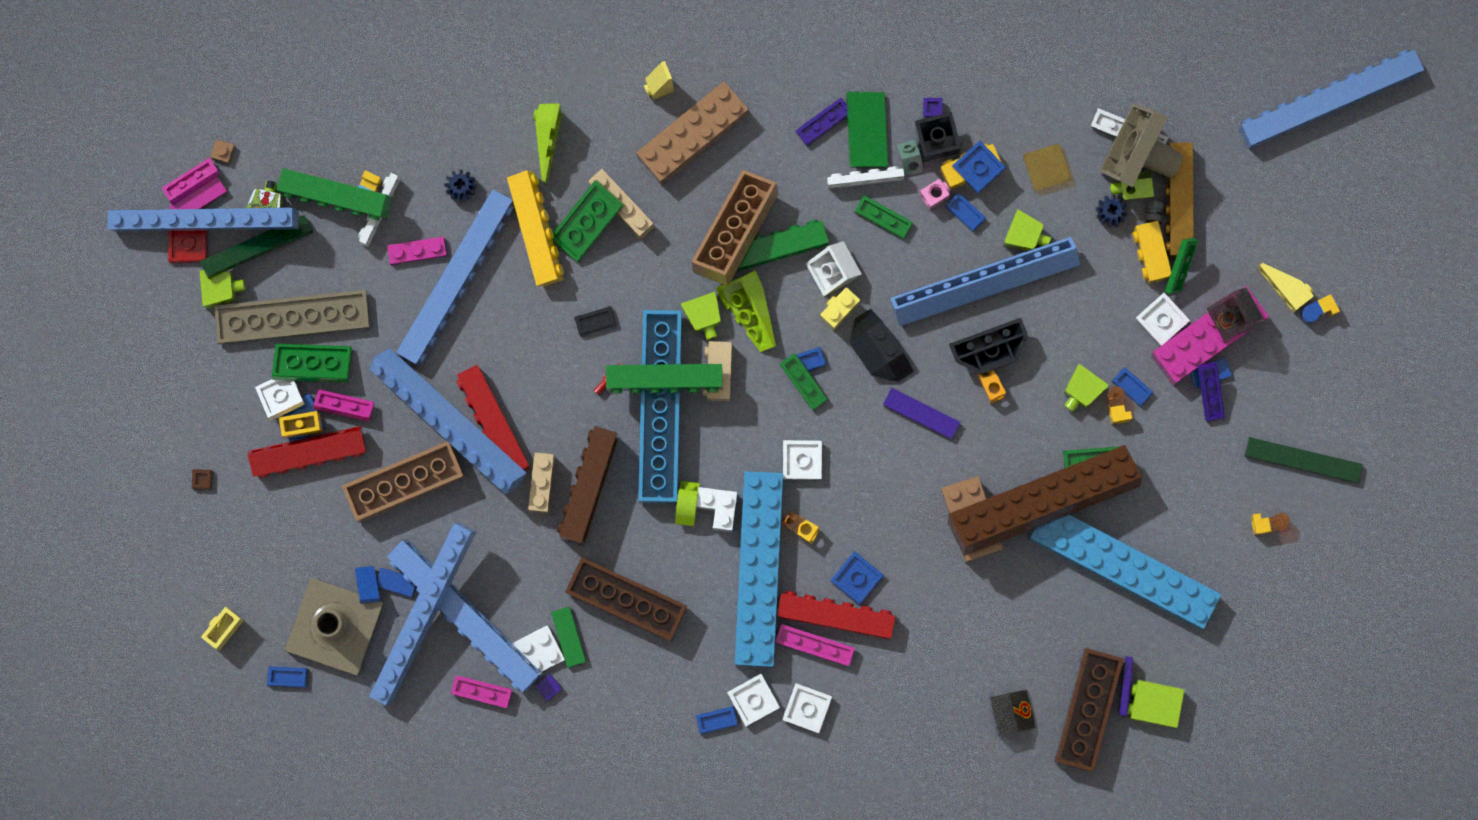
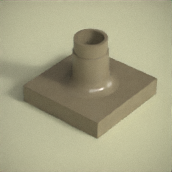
M1133 103L1099 172L1133 187L1143 167L1172 178L1181 166L1183 154L1157 140L1168 117Z
M310 578L284 651L360 676L385 603L379 601L360 604L358 593ZM334 614L338 618V628L331 634H324L322 631L323 621L329 615Z

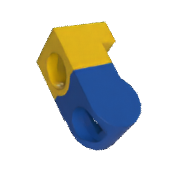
M1330 294L1306 306L1300 313V318L1305 324H1312L1318 317L1326 313L1332 317L1340 310Z

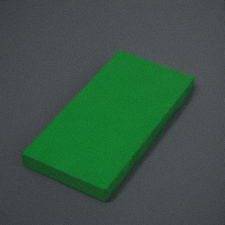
M847 92L850 168H887L884 92Z
M595 180L553 232V242L576 262H580L625 204L598 180Z
M276 344L272 380L349 383L352 346Z

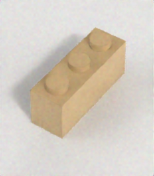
M709 341V347L705 346V358H708V364H722L723 390H719L718 393H708L707 390H703V396H707V401L730 402L732 342Z
M534 453L529 512L549 514L555 466L554 454Z

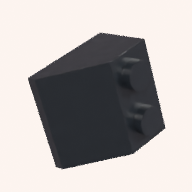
M952 112L915 121L923 162L960 153L961 146Z

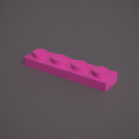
M783 624L780 626L775 641L777 644L848 667L855 649L854 647Z

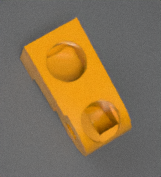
M994 370L982 375L976 373L990 404L1006 397V392Z

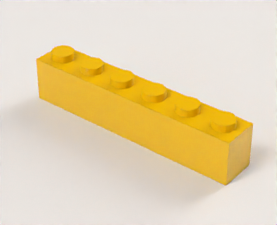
M526 170L507 177L536 286L546 287L563 281L564 270L562 265L559 264V252L557 247L554 246V234L552 229L549 228V215L544 210V197L539 192V179L537 175Z

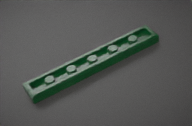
M305 215L299 217V229L266 231L200 261V264L207 278L210 279L309 235L313 231Z
M1251 437L1248 439L1244 456L1354 483H1359L1363 466L1360 463Z

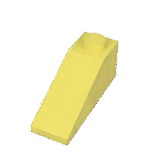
M663 61L645 78V91L648 96H652L653 100L674 92L671 74L666 62Z
M1264 263L1257 268L1293 313L1314 297L1312 294L1313 290L1307 283L1304 284L1301 280Z

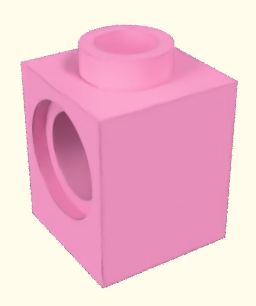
M938 179L922 189L919 195L929 210L949 199L950 189L945 182L942 183ZM939 190L942 195L935 198L931 195V191Z

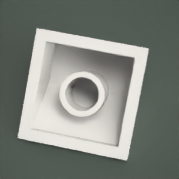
M844 241L828 246L806 263L823 296L849 284L861 275Z

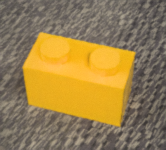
M317 411L279 417L281 435L285 439L323 432L321 415Z

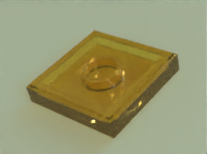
M1059 143L1023 154L1034 191L1071 180Z

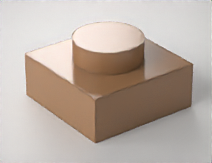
M216 139L210 155L211 159L229 164L235 145Z

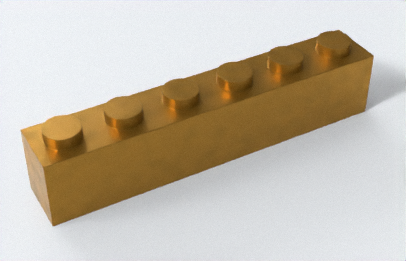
M1170 142L1169 144L1173 150L1183 154V160L1177 173L1172 178L1165 176V178H1168V185H1165V197H1168V204H1165V216H1168V223H1165V234H1168V242H1165L1166 253H1169V259H1176L1182 239L1194 238L1193 143Z

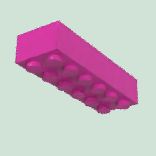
M1244 286L1153 351L1151 357L1174 386L1198 368L1197 365H1203L1264 322L1269 315L1248 287ZM1238 308L1240 314L1234 324L1227 329L1221 328L1217 323L1219 314L1228 312L1233 316ZM1224 317L1222 319V322L1224 324H1227L1229 322V318Z

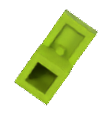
M681 481L677 498L675 524L695 525L700 483Z

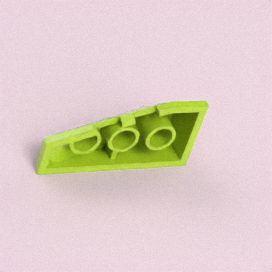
M557 103L539 104L538 109L534 110L533 115L536 125L543 185L548 183L563 114L561 105Z
M756 270L731 280L728 286L722 284L716 287L722 304L727 310L730 309L736 317L735 321L738 324L741 323L747 330L746 335L761 352L775 347L776 344L765 293Z

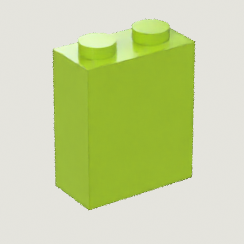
M1137 680L1136 684H1132L1130 695H1133V701L1128 704L1129 719L1177 728L1184 689Z

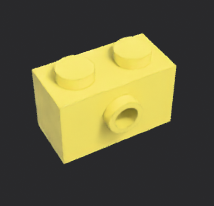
M846 287L837 297L833 296L826 303L828 307L820 314V319L835 331L860 304V299Z
M225 607L218 617L215 616L210 621L209 628L201 638L220 651L244 620L231 609Z

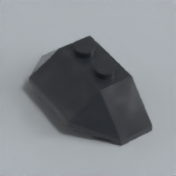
M869 309L855 319L850 345L871 376L899 382L914 372L904 352L883 321L872 309Z
M1018 318L950 343L949 346L956 363L982 375L1017 362L1028 334L1022 319Z

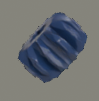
M462 169L459 170L458 175L455 171H452L454 177L447 176L446 179L449 182L444 183V186L449 188L446 190V194H452V200H455L458 196L459 202H462V197H465L468 201V194L474 195L475 192L472 189L477 188V185L473 183L475 177H470L469 171L463 175ZM460 182H463L464 186L458 189L457 186L460 185Z
M1112 195L1111 200L1108 196H1105L1104 201L1099 200L1098 202L1101 207H1096L1095 211L1099 212L1096 218H1103L1101 224L1104 225L1107 221L1110 228L1112 222L1118 227L1119 221L1124 222L1126 220L1124 216L1128 215V211L1123 210L1127 207V204H1120L1123 200L1121 197L1116 201V195ZM1110 207L1112 208V210H1116L1114 215H1111L1112 212L1110 214L1108 213Z

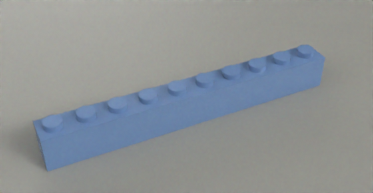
M1402 51L1398 54L1397 58H1386L1376 67L1370 65L1364 68V72L1360 74L1354 72L1346 76L1344 81H1333L1329 84L1328 88H1317L1311 92L1312 95L1307 97L1301 95L1295 98V102L1289 105L1286 102L1277 106V110L1273 112L1267 110L1261 113L1259 118L1253 119L1251 117L1244 120L1239 130L1248 149L1421 75L1424 68L1416 51Z
M492 189L397 350L398 356L416 366L425 362L429 347H433L438 339L436 336L439 330L443 331L448 315L454 313L457 307L455 303L458 298L464 296L467 290L465 286L468 281L472 282L476 275L475 269L484 262L486 258L485 252L493 247L495 235L503 230L505 218L507 216L510 217L515 208L513 200Z
M295 208L108 210L107 229L114 232L299 229V210Z
M1069 237L890 298L894 315L899 326L1071 269L1080 265L1077 247L1072 238Z
M389 348L375 356L369 370L504 494L520 486L526 472L395 352Z
M462 523L453 524L369 697L384 705L393 703L477 532Z
M402 540L387 556L391 560L389 563L396 570L400 569L404 573L403 577L409 583L413 582L418 587L416 590L420 593L433 564L409 540ZM451 583L439 608L445 614L444 618L449 623H454L458 627L457 631L462 636H467L472 641L471 645L476 650H481L485 654L484 658L489 663H494L499 668L498 672L503 677H508L516 690L528 691L543 673Z

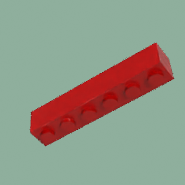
M475 365L457 374L459 380L456 383L461 391L465 390L468 396L465 400L469 408H474L476 414L473 416L477 424H482L485 429L482 433L524 471L530 469L479 366Z
M362 426L249 450L247 456L253 477L264 478L269 476V473L277 472V474L288 472V469L291 468L300 470L306 468L309 464L318 466L325 464L327 460H343L345 456L359 457L363 455V452H366L367 446Z
M786 591L785 594L781 593L777 618L891 640L895 615H892V611L881 609L880 612H875L872 607L862 606L859 609L854 608L852 603L843 602L842 605L834 604L835 600L824 598L823 601L816 600L815 596L805 595L803 598L798 597L797 593Z

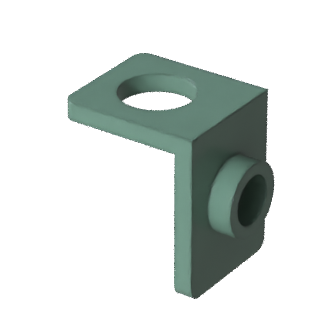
M912 140L897 144L905 176L923 172L921 155L916 141ZM911 162L918 163L915 169L911 170L907 167Z

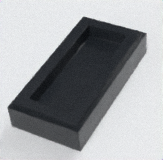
M611 306L574 317L580 336L616 326Z

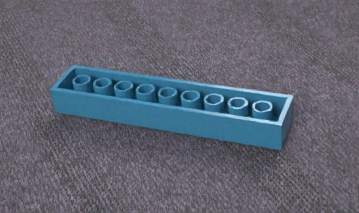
M643 310L642 365L681 364L682 311ZM649 390L641 391L639 503L677 504L680 393H668V390H661V393L651 394Z
M744 471L735 666L774 668L783 473Z
M1071 515L1035 528L1029 539L1031 542L1199 630H1203L1221 596L1220 593Z

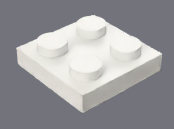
M1165 293L1159 296L1135 318L1160 346L1165 344L1190 321Z
M271 379L255 387L270 421L305 405L295 381Z
M783 440V480H822V441Z
M548 625L513 643L541 672L565 660Z
M762 674L727 692L745 726L780 708Z
M795 683L782 720L819 733L832 696Z

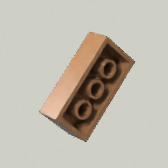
M978 476L941 488L948 514L986 499ZM1001 542L966 556L963 555L965 563L1001 552L1003 547Z

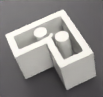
M699 487L697 509L715 511L713 530L733 532L737 492Z

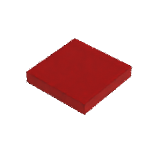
M207 230L168 231L169 263H199L207 258Z

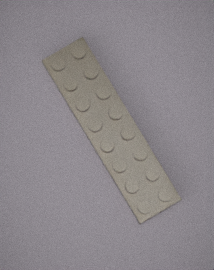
M366 290L214 306L218 344L370 328Z

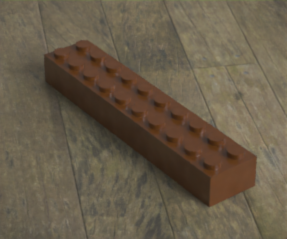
M1123 445L949 513L948 525L963 555L966 556L1140 487L1142 476L1126 445Z

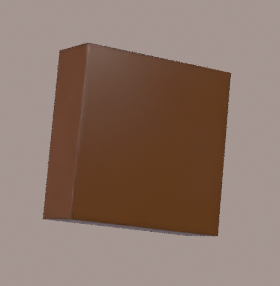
M193 469L192 489L212 490L213 470Z

